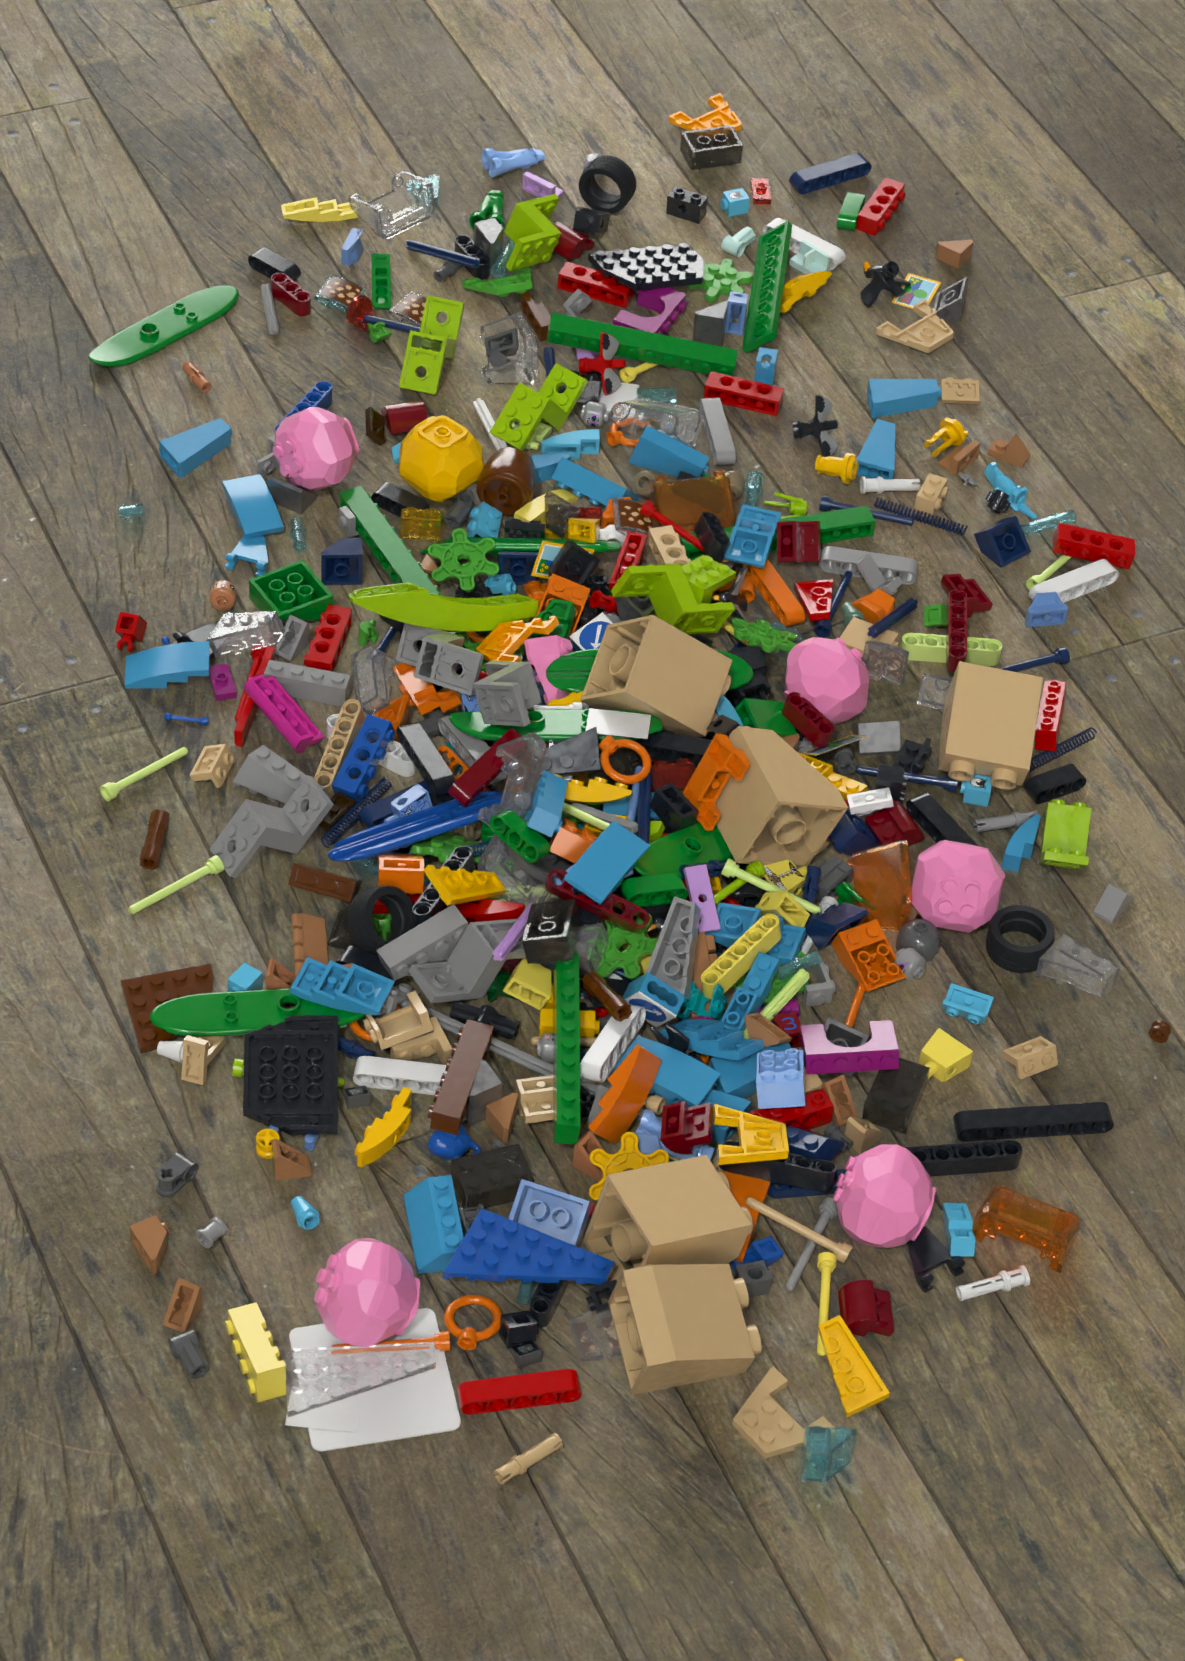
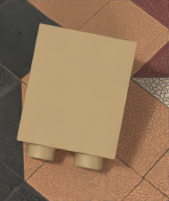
M654 615L608 624L580 700L595 709L627 710L653 715L662 721V731L667 730L675 734L696 738L709 735L707 727L718 718V715L714 712L718 700L730 687L731 677L728 675L732 660Z
M959 661L945 695L938 770L948 771L950 778L962 782L973 780L974 774L991 777L990 784L995 788L1003 790L1014 789L1016 785L1022 786L1030 770L1043 677Z
M738 726L730 733L729 739L735 749L743 750L751 764L741 781L734 780L731 775L715 804L722 815L716 825L737 863L750 864L757 860L763 865H768L783 860H790L796 868L804 865L808 866L842 818L848 806L839 790L773 730Z
M707 1155L607 1175L583 1241L590 1252L615 1262L614 1269L608 1278V1282L615 1279L618 1281L622 1271L625 1270L619 1259L623 1262L631 1261L634 1268L648 1265L727 1264L739 1257L747 1235H750L752 1232L753 1221L748 1209L740 1207L730 1192L729 1181L725 1174L717 1172ZM610 1234L612 1247H610V1245L604 1238L605 1236Z
M729 1264L648 1265L623 1270L608 1300L632 1395L745 1373L754 1360V1355L761 1353L759 1331L755 1324L746 1326L741 1309L748 1307L749 1304L745 1281L743 1278L733 1279Z

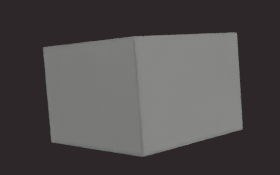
M290 615L276 645L275 654L293 661L309 645V623Z
M1108 884L1093 914L1112 924L1134 901L1135 896L1117 886Z

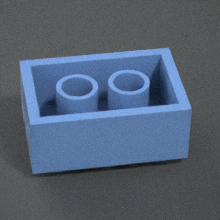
M521 1179L508 1219L580 1247L594 1203Z

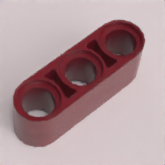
M275 273L271 276L272 295L296 315L301 317L308 316L311 313V295L284 273Z
M789 693L782 708L783 716L813 745L819 748L826 747L834 732V725L806 698L800 697V693Z

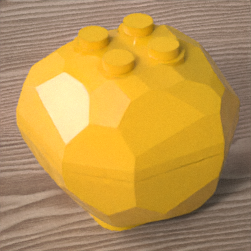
M432 416L414 426L401 442L399 450V474L401 478L421 495L437 502H444L448 498L457 496L474 485L484 468V451L481 444L466 427L447 416Z

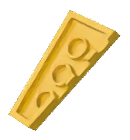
M427 865L423 869L447 906L502 896L507 891L493 872L474 870L472 873H469L466 869L461 868L457 871H452L449 867L445 866L436 869L434 865Z
M838 1315L819 1324L820 1338L846 1418L889 1398V1390L842 1317Z

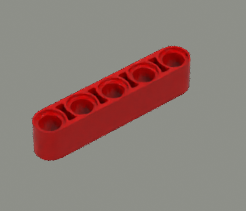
M574 1369L463 1382L457 1387L461 1411L466 1415L570 1403L577 1401L582 1396L578 1374Z

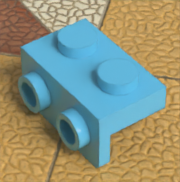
M482 502L478 507L475 506L469 515L471 520L467 526V537H474L476 534L481 537H498L503 513L485 502Z
M951 983L946 998L942 1002V1010L952 1017H958V1015L965 1017L968 1022L973 1024H985L994 997Z

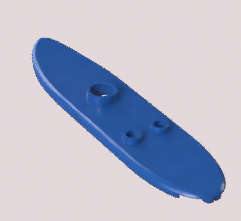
M499 791L481 792L466 807L456 799L350 835L334 845L335 848L328 852V857L338 862L354 861L384 854L399 848H406L413 843L452 831L522 805L524 800L513 794Z

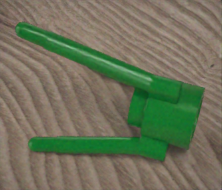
M843 882L836 888L835 892L839 897L837 899L839 905L844 902L853 904L857 900L860 903L863 902L873 911H878L877 907L864 898L850 883Z

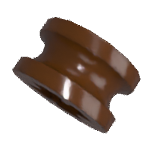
M1157 1020L1152 1023L1148 1034L1152 1040L1163 1043L1168 1040L1171 1027L1168 1023Z

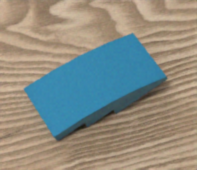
M261 474L222 481L232 515H235L238 527H241L245 539L284 531V525L278 509Z
M742 504L740 514L730 537L731 544L724 560L764 568L777 532V522H780L781 513Z
M209 641L164 645L126 656L125 688H167V682H188V676H209Z
M613 821L578 859L563 880L601 905L621 885L623 879L634 869L637 861L648 851L650 845Z
M719 902L716 910L721 929L707 932L705 935H714L715 942L729 948L764 915H762L759 908ZM779 918L782 937L766 954L779 959L781 964L793 966L806 936V928L785 925L783 918Z
M307 957L290 988L289 994L334 1009L378 1015L395 981L356 964H352L351 968H347L330 960L328 965H325Z
M683 1019L672 1024V1026L690 1039L688 1049L701 1054L723 1059L741 1060L764 1049L763 1039H744L743 1030L724 1029L723 1020ZM665 1028L659 1030L660 1033L669 1038Z
M641 1036L635 1038L613 1069L615 1071L638 1044L662 1060L649 1093L653 1095L656 1091L672 1102H675L676 1099L681 1102L685 1101L689 1107L701 1104L721 1074L676 1049Z

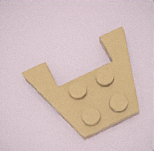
M926 299L915 304L913 307V312L921 316L922 319L903 330L886 321L876 327L875 332L879 336L926 353H930L954 337L953 330L943 319H939L937 311L929 307V302Z
M774 1366L770 1368L733 1418L732 1426L765 1459L793 1451L797 1446L804 1444L810 1446L817 1444L818 1440L828 1438V1440L836 1438L838 1430L824 1416L803 1429L772 1398L788 1386V1380Z

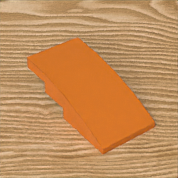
M637 1044L607 1079L613 1086L598 1102L603 1110L588 1128L593 1133L616 1145L642 1108L654 1084L662 1060Z
M724 1171L729 1181L730 1192L740 1207L748 1209L753 1221L752 1232L750 1235H747L739 1257L734 1259L743 1263L761 1214L747 1206L746 1200L752 1197L764 1203L769 1191L770 1181Z

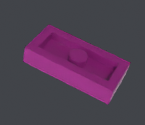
M228 663L209 666L208 677L216 701L237 698V691Z

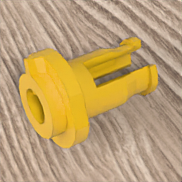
M947 417L940 422V430L930 440L924 442V447H929L941 437L944 443L931 453V456L937 457L941 451L946 450L952 444L955 446L963 444L965 437L969 433L964 430L959 421Z
M846 453L844 458L817 456L815 462V470H818L817 474L825 473L830 476L841 477L843 484H850L852 480H855L858 473L859 465L856 454Z

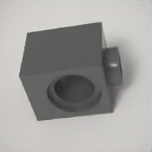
M764 1260L736 1265L734 1279L743 1278L747 1287L748 1297L769 1294L770 1284L773 1283V1276L771 1270L766 1268Z

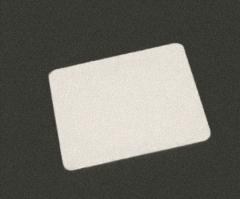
M428 1308L418 1309L415 1317L400 1336L393 1334L383 1341L434 1337V1334H439L434 1311ZM325 1324L298 1327L290 1332L289 1339L304 1409L361 1416L358 1433L308 1428L311 1445L316 1451H328L442 1433L459 1428L461 1420L444 1351L435 1349V1347L333 1354L330 1350L332 1345L347 1343L333 1336L326 1329Z

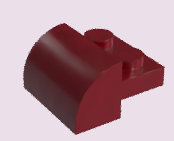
M560 222L553 224L561 232L558 244L553 251L568 259L580 258L582 251L593 249L595 242L590 240L587 235L579 234L573 227L565 226Z
M423 401L388 404L381 408V415L386 420L387 429L391 434L409 432L414 426L428 418Z
M820 521L777 522V562L798 564L821 561Z
M961 574L943 575L941 587L948 597L949 593L955 589L962 590L967 594V618H971L973 612L991 610L992 602L974 579H964Z
M893 800V807L884 808L865 817V823L885 852L901 844L906 848L925 839L921 829L899 801Z
M682 1101L663 1106L660 1137L663 1145L675 1153L692 1154L693 1146L711 1142L713 1107L711 1103L688 1107L686 1102Z
M872 1280L852 1281L839 1289L840 1316L852 1334L864 1337L869 1331L890 1337L894 1333L889 1291L874 1288Z

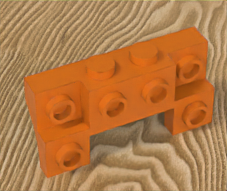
M402 662L392 667L397 679L401 683L398 687L402 695L406 693L410 695L409 706H414L420 715L430 713L437 707L442 712H445L461 704V700L454 690L448 689L436 692L432 683L415 678V666Z
M717 733L683 791V795L699 811L697 820L707 831L714 829L722 815L715 802L730 776L732 775L734 780L741 781L751 764L743 750L735 749L727 735Z

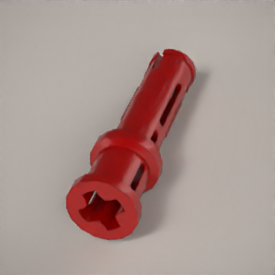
M595 590L591 594L589 600L590 607L618 614L613 595H604L599 590Z

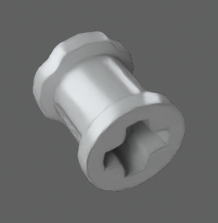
M213 1217L210 1220V1224L204 1229L197 1230L195 1235L199 1243L209 1249L220 1236L224 1237L228 1234V1229L222 1220L218 1217Z

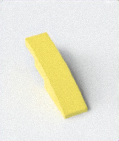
M317 197L281 205L284 219L329 222L359 218L355 201L337 205L336 199L318 203Z
M563 488L550 491L514 513V519H519L522 522H544L549 517L555 519L575 503L578 497Z

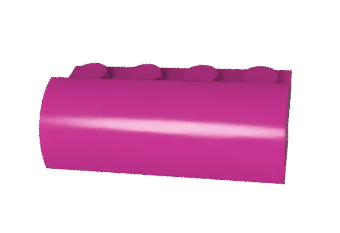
M262 674L247 680L244 685V691L296 753H303L308 746L321 743L324 735L274 676L266 678Z

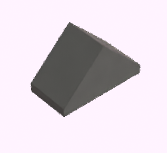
M513 328L486 337V356L490 357L495 350L500 351L504 356H515L519 348L517 329Z

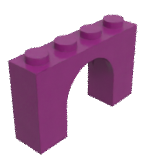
M668 287L638 290L637 305L656 311L660 315L642 317L621 310L614 318L613 325L664 335L669 332L671 325L677 322L679 315L685 312L687 308V302H685L686 294Z
M892 1020L869 1021L870 1039L867 1043L856 1047H842L829 1042L826 1038L823 1024L800 1025L801 1049L804 1052L806 1074L899 1069V1047Z

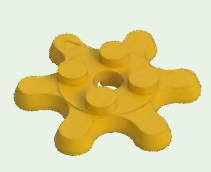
M626 1132L622 1135L621 1149L615 1154H608L602 1149L593 1150L590 1153V1161L594 1166L599 1167L603 1171V1178L600 1182L590 1187L589 1195L591 1199L598 1201L607 1175L668 1163V1153L663 1149H658L651 1154L641 1153L638 1149V1137L633 1132Z

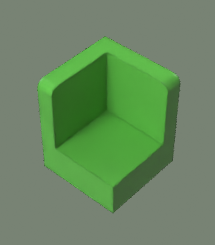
M943 604L924 606V626L928 628L946 627L947 606Z

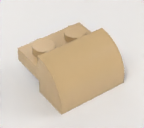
M553 1075L516 1080L518 1108L520 1115L524 1117L525 1123L553 1120Z

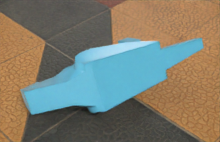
M992 462L988 464L984 474L993 486V492L995 493L996 489H999L1008 494V501L1011 503L1009 507L1015 512L1020 511L1033 520L1037 519L1038 516L1027 507L1025 502L1028 489L1017 486L1010 478L1005 476L996 466L997 463Z

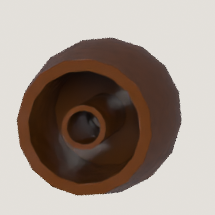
M507 447L494 452L477 479L476 492L480 502H485L498 509L504 516H510L532 501L536 477L532 458L517 448Z

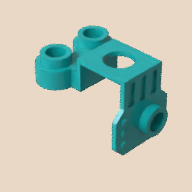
M692 980L690 1001L684 999L680 1009L686 1008V1010L682 1014L678 1012L676 1018L685 1019L692 1012L698 1016L721 1020L727 998L723 995L721 985L717 984L715 986L712 999H708L700 989H697V985ZM711 1000L709 1012H707L705 1010V1005L708 1001Z

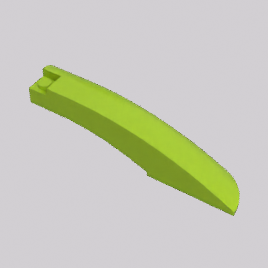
M409 582L354 590L353 594H348L350 602L379 615L407 624L448 631H492L499 623L519 620L524 622L530 621V618L535 617L538 609V600L518 593L485 598L448 597L428 593V589Z

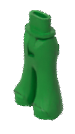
M490 190L484 197L479 210L471 214L469 223L473 230L476 222L487 220L489 215V219L495 218L504 227V218L502 216L504 196L502 191Z

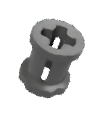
M848 747L839 748L834 753V758L838 762L837 771L841 775H849L856 770V764L852 760L853 752Z

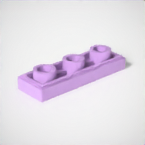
M706 864L684 868L683 871L690 902L695 903L701 909V923L698 927V933L720 930ZM698 897H702L704 902H700Z

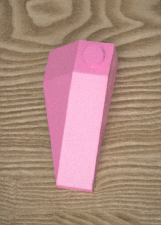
M557 635L526 639L524 644L527 659L531 665H534L538 674L535 676L537 683H541L545 691L543 698L546 705L553 699L565 698L570 693L553 686L546 677V669L560 656L573 652L571 641Z

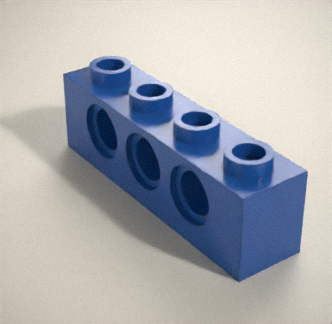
M370 714L367 715L332 784L335 795L340 792L355 800L356 803L366 795L368 784L375 777L377 766L384 759L388 744L394 740L395 731L391 721ZM360 775L358 778L352 779L354 776Z

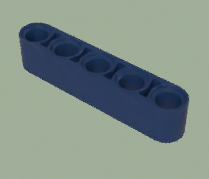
M856 153L796 171L790 176L789 183L800 194H807L865 176L871 171L872 165L862 154Z
M425 781L417 783L426 789L428 793H432ZM415 785L366 805L360 810L359 819L367 828L384 823V819L393 815L390 806L391 802Z

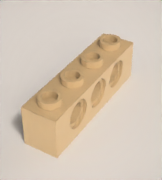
M672 525L649 529L647 544L657 565L670 563L683 566L691 562V559H688L686 556L685 547L680 543L679 534L675 533Z

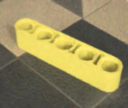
M766 914L762 916L702 973L701 983L706 998L712 999L714 988L717 984L721 985L724 994L752 967L759 952L766 954L780 941L782 933L779 918L776 915Z

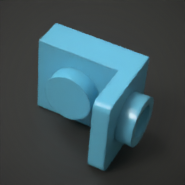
M498 574L494 577L488 576L484 583L485 588L488 586L492 594L502 593L503 595L515 594L517 591L516 584L510 574Z

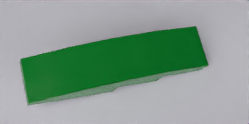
M372 254V309H391L390 254Z

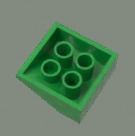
M304 560L249 579V598L260 611L277 619L288 620L289 616L293 615L301 620L316 621L320 619L321 613L326 611L328 604L333 605V595Z

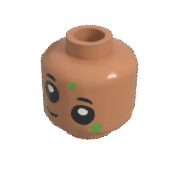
M225 580L214 583L209 595L212 607L220 611L231 609L236 601V588L232 583Z

